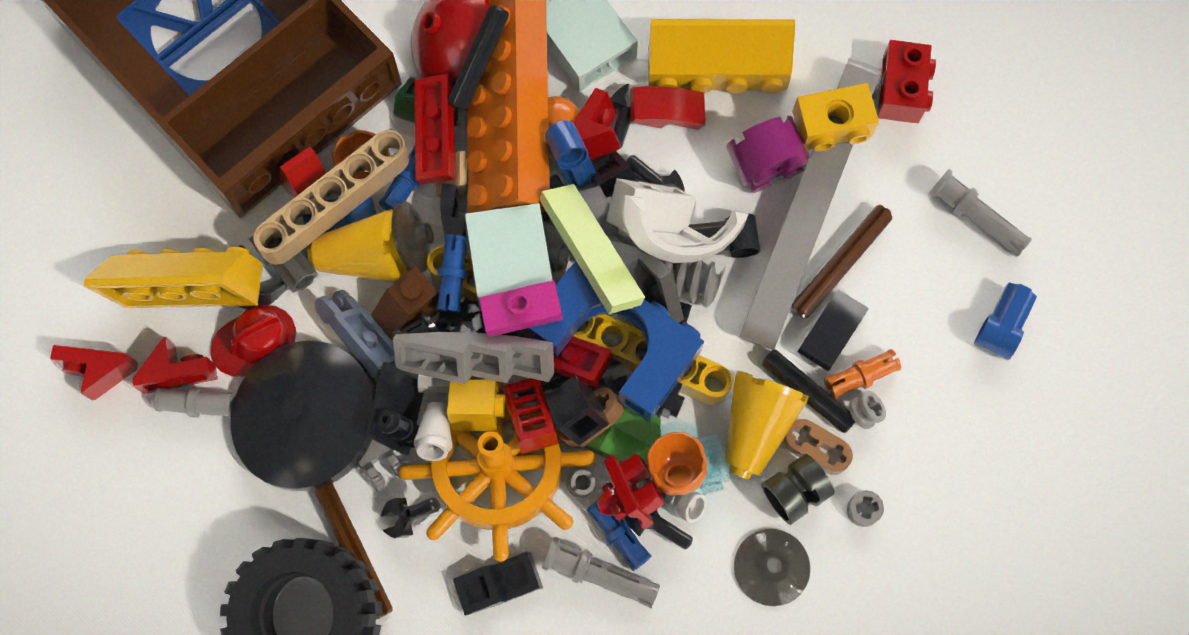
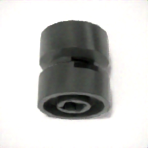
M808 454L802 455L789 464L788 473L778 472L761 484L771 506L788 525L793 524L808 513V505L819 506L835 493L833 485L824 470Z

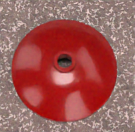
M426 0L416 16L411 33L413 63L423 78L448 74L453 82L457 80L490 7L489 0Z

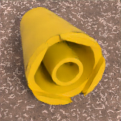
M390 209L323 233L308 246V260L321 273L396 282L413 268L414 250H407L406 239L412 238L408 220L401 210Z
M737 370L734 379L724 463L731 465L729 473L748 480L751 479L752 474L760 476L807 404L809 396L773 381L757 379L752 374Z

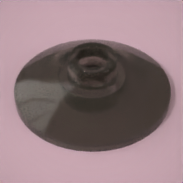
M406 201L397 203L392 212V233L397 252L409 271L416 266L423 273L428 268L427 259L431 251L430 244L434 242L432 227L429 223H424L421 215L412 204Z
M764 529L751 534L741 543L735 554L734 575L739 588L749 599L764 606L775 607L792 602L802 594L810 578L811 566L806 549L797 538L782 530ZM776 559L779 561L781 568L778 573H772L768 570V560Z

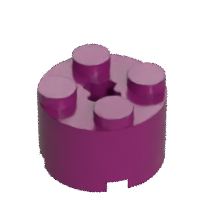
M787 115L784 123L781 117L759 123L742 132L745 138L743 141L736 144L733 138L726 145V149L743 186L749 187L752 193L768 188L771 185L770 180L783 175L784 179H790L804 171L802 166L808 162L807 160L810 157L792 116Z

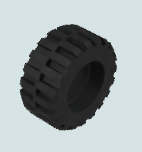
M309 538L274 541L272 547H261L253 552L252 558L254 560L252 562L243 561L235 570L240 577L237 581H229L224 591L225 594L230 595L228 604H221L220 616H226L227 627L220 628L221 635H277L273 625V608L277 596L291 580L298 577H310L323 585L332 602L333 622L328 635H380L381 625H376L377 614H383L382 602H376L374 595L375 592L379 591L376 580L369 579L366 575L369 571L366 564L362 560H355L353 558L354 553L345 547L336 546L333 542Z

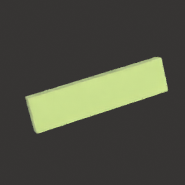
M571 184L542 191L539 201L608 314L642 305L645 296L576 186Z

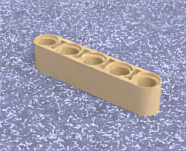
M384 130L378 133L256 228L253 238L263 258L275 265L289 261L400 174L409 162L403 137L393 130ZM389 148L399 150L396 155L391 157L382 155ZM361 170L370 171V174L364 179L358 180L354 178V175ZM341 193L338 200L334 202L325 201L329 194ZM303 215L312 216L307 224L296 225L299 217ZM282 238L279 246L272 249L266 248L267 243L271 239Z

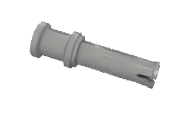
M949 168L928 194L932 197L937 195L953 208L952 213L956 216L964 214L1018 257L1022 250L1032 241V238L1028 237L977 197L979 195L978 190L974 187L969 189L953 176V171Z
M554 536L542 569L546 571L550 568L571 576L572 581L575 583H582L584 580L652 608L660 584L642 579L627 571L592 558L593 554L589 550L579 551L560 543V538Z

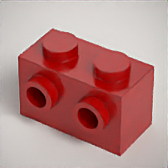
M889 40L882 58L877 110L879 119L919 124L924 113L930 112L933 103V91L928 90L929 80H933L936 69V59L931 58L932 45Z

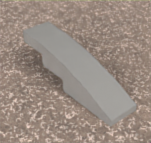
M464 332L396 334L393 338L396 368L405 372L465 385L471 376L508 383L512 375L549 382L554 375L553 342L508 335L488 337L485 333Z

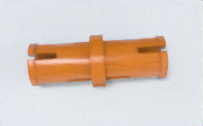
M889 349L866 361L859 359L853 362L852 367L824 378L827 391L832 389V392L829 394L835 399L860 387L867 389L873 385V381L900 371L902 369L900 359L898 357L893 360L892 357L896 356V352L893 349Z

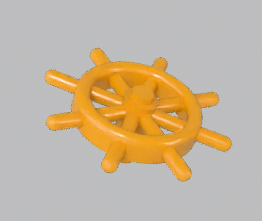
M496 381L498 392L502 394L501 382ZM505 401V417H498L497 431H488L477 439L470 433L471 431H452L450 426L452 449L448 452L446 458L440 461H431V463L403 465L398 472L399 477L403 480L433 478L435 488L446 509L427 528L426 535L430 540H438L457 519H460L476 528L492 530L493 557L498 562L505 561L509 555L508 529L531 521L541 512L563 530H568L573 526L572 517L552 501L561 481L562 468L588 466L596 461V455L591 450L561 452L559 443L543 448L545 454L517 456L520 448L516 435L507 444L504 443L503 422L512 423L507 401ZM520 404V405H516L517 409H521V408L526 407V406L521 405V404ZM541 411L522 416L520 421L542 415ZM541 423L530 427L523 428V431L526 432L529 430L544 427L545 424ZM458 443L477 458L450 461ZM545 469L537 487L517 472ZM477 475L459 495L452 487L449 478L452 476ZM506 484L510 485L525 499L513 506L507 507ZM490 485L491 509L472 505L476 498Z

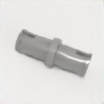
M192 387L189 391L157 388L154 395V409L159 412L187 413L189 417L198 418L200 414L231 417L235 395L203 392L201 388Z

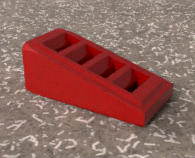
M529 378L503 385L521 454L557 445V434L541 381ZM530 389L535 390V393L517 398L513 397V394ZM538 400L539 403L521 409L516 407V405ZM541 411L542 415L520 421L522 416ZM541 423L545 424V426L541 428L529 430L526 432L523 431V428L530 427Z

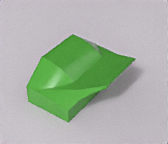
M624 405V411L617 422L584 447L605 459L613 455L620 462L638 453L648 464V451L656 439L661 437V419L654 415L651 421L647 422Z

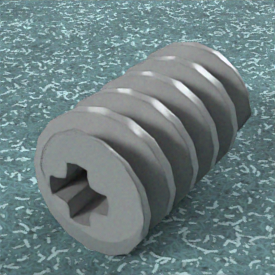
M658 259L673 271L679 299L686 291H689L690 303H695L700 296L703 298L704 308H708L713 303L726 266L719 274H716L714 261H711L706 269H702V260L693 262L690 265L688 263H672Z

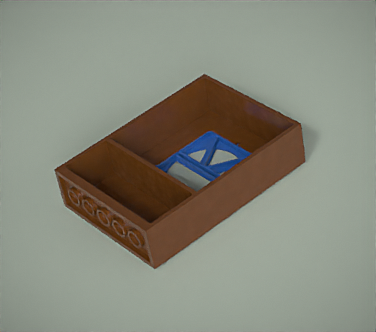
M41 0L61 27L240 219L281 185L280 166L310 146L318 155L402 85L393 52L342 0H226L214 10L212 0H197L201 19L199 22L156 11L157 6L162 0ZM249 3H253L261 21V39L210 80H196L183 76L170 68V66ZM155 25L184 34L157 54L152 41L151 27Z

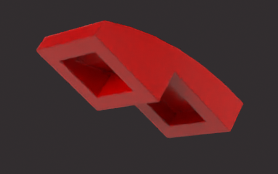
M640 86L630 89L631 122L660 129L667 124H673L699 130L706 125L704 92L659 86Z

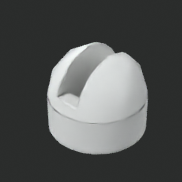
M696 491L686 495H676L673 501L674 512L689 523L697 522L703 516L707 506L706 497Z

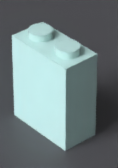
M608 0L546 1L547 48L579 92L637 57V39Z
M539 203L465 214L479 310H481L480 297L552 281Z

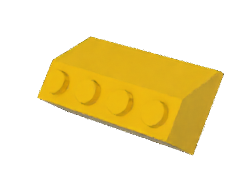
M651 19L648 46V86L682 88L704 93L711 90H727L730 93H742L746 90L778 93L782 90H787L792 76L795 19Z
M228 247L226 252H215L207 248H195L193 253L162 249L160 254L129 250L127 255H111L84 279L83 286L124 308L257 306L263 263L249 254V250L241 247Z

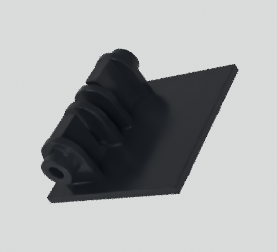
M383 362L380 376L376 382V392L371 411L366 421L365 437L405 456H409L410 448H415L414 439L419 429L417 419L424 393H419L417 379L393 365Z

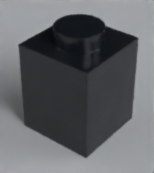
M575 375L545 396L558 430L578 446L609 425L595 392Z

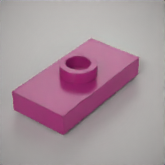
M554 280L479 298L485 331L488 337L563 320Z

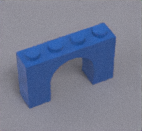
M576 260L556 285L563 320L526 328V336L528 338L553 342V355L555 357L560 354L582 324L595 316L608 314ZM643 300L640 306L612 314L621 315L634 322L645 337L647 353L619 391L618 401L647 422H650L701 353L704 340L700 338L701 334L693 326L684 322L679 324L669 317V311L655 301L649 303Z

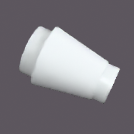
M431 402L426 406V411L414 439L417 454L422 459L440 461L446 458L448 452L452 449L447 405L444 403Z

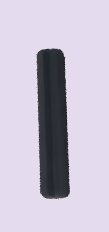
M496 5L489 7L448 98V102L457 108L464 110L468 108L509 18V13Z
M778 350L770 351L763 359L762 365L787 387L808 395L807 404L842 433L848 432L856 423L850 414V410Z

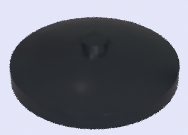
M298 341L271 351L250 369L234 397L230 428L233 445L240 460L260 480L284 490L310 491L323 488L338 481L359 463L372 442L371 439L364 436L367 417L371 411L376 392L372 379L366 369L353 356L343 349L326 342Z

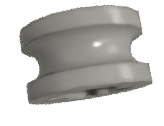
M871 391L862 393L860 397L852 399L849 403V410L853 420L864 429H870L875 423H880L886 418V409L882 400Z
M860 491L847 504L848 517L854 524L861 527L873 525L881 519L884 513L883 501L873 491ZM863 499L870 501L868 506L874 505L875 511L868 515V519L861 517L863 512L858 514L856 511V506L860 505Z

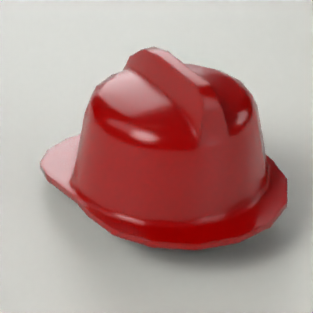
M263 305L245 310L217 331L211 344L213 363L222 373L231 377L246 376L250 369L265 355L281 346L295 342L296 327L293 318L285 310L277 306Z

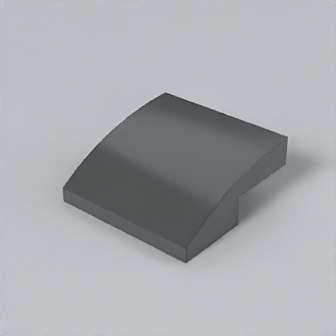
M610 241L645 296L644 300L649 303L655 301L664 306L670 313L669 317L679 323L684 320L673 271L656 257L647 254L637 247L622 242Z

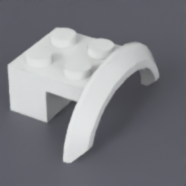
M617 178L606 221L619 228L618 233L620 235L631 238L636 246L647 254L672 263H689L710 258L724 250L743 229L749 214L732 211L725 225L715 235L708 238L688 227L696 197L676 187Z

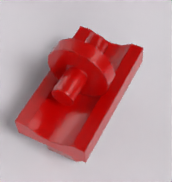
M638 453L622 462L613 455L605 459L603 462L613 484L606 483L602 487L604 493L597 499V506L600 512L604 515H614L616 520L623 519L626 514L630 518H637L644 530L653 525L650 514L662 506L665 500L659 489L651 481L641 488H637V483L650 476L647 462Z

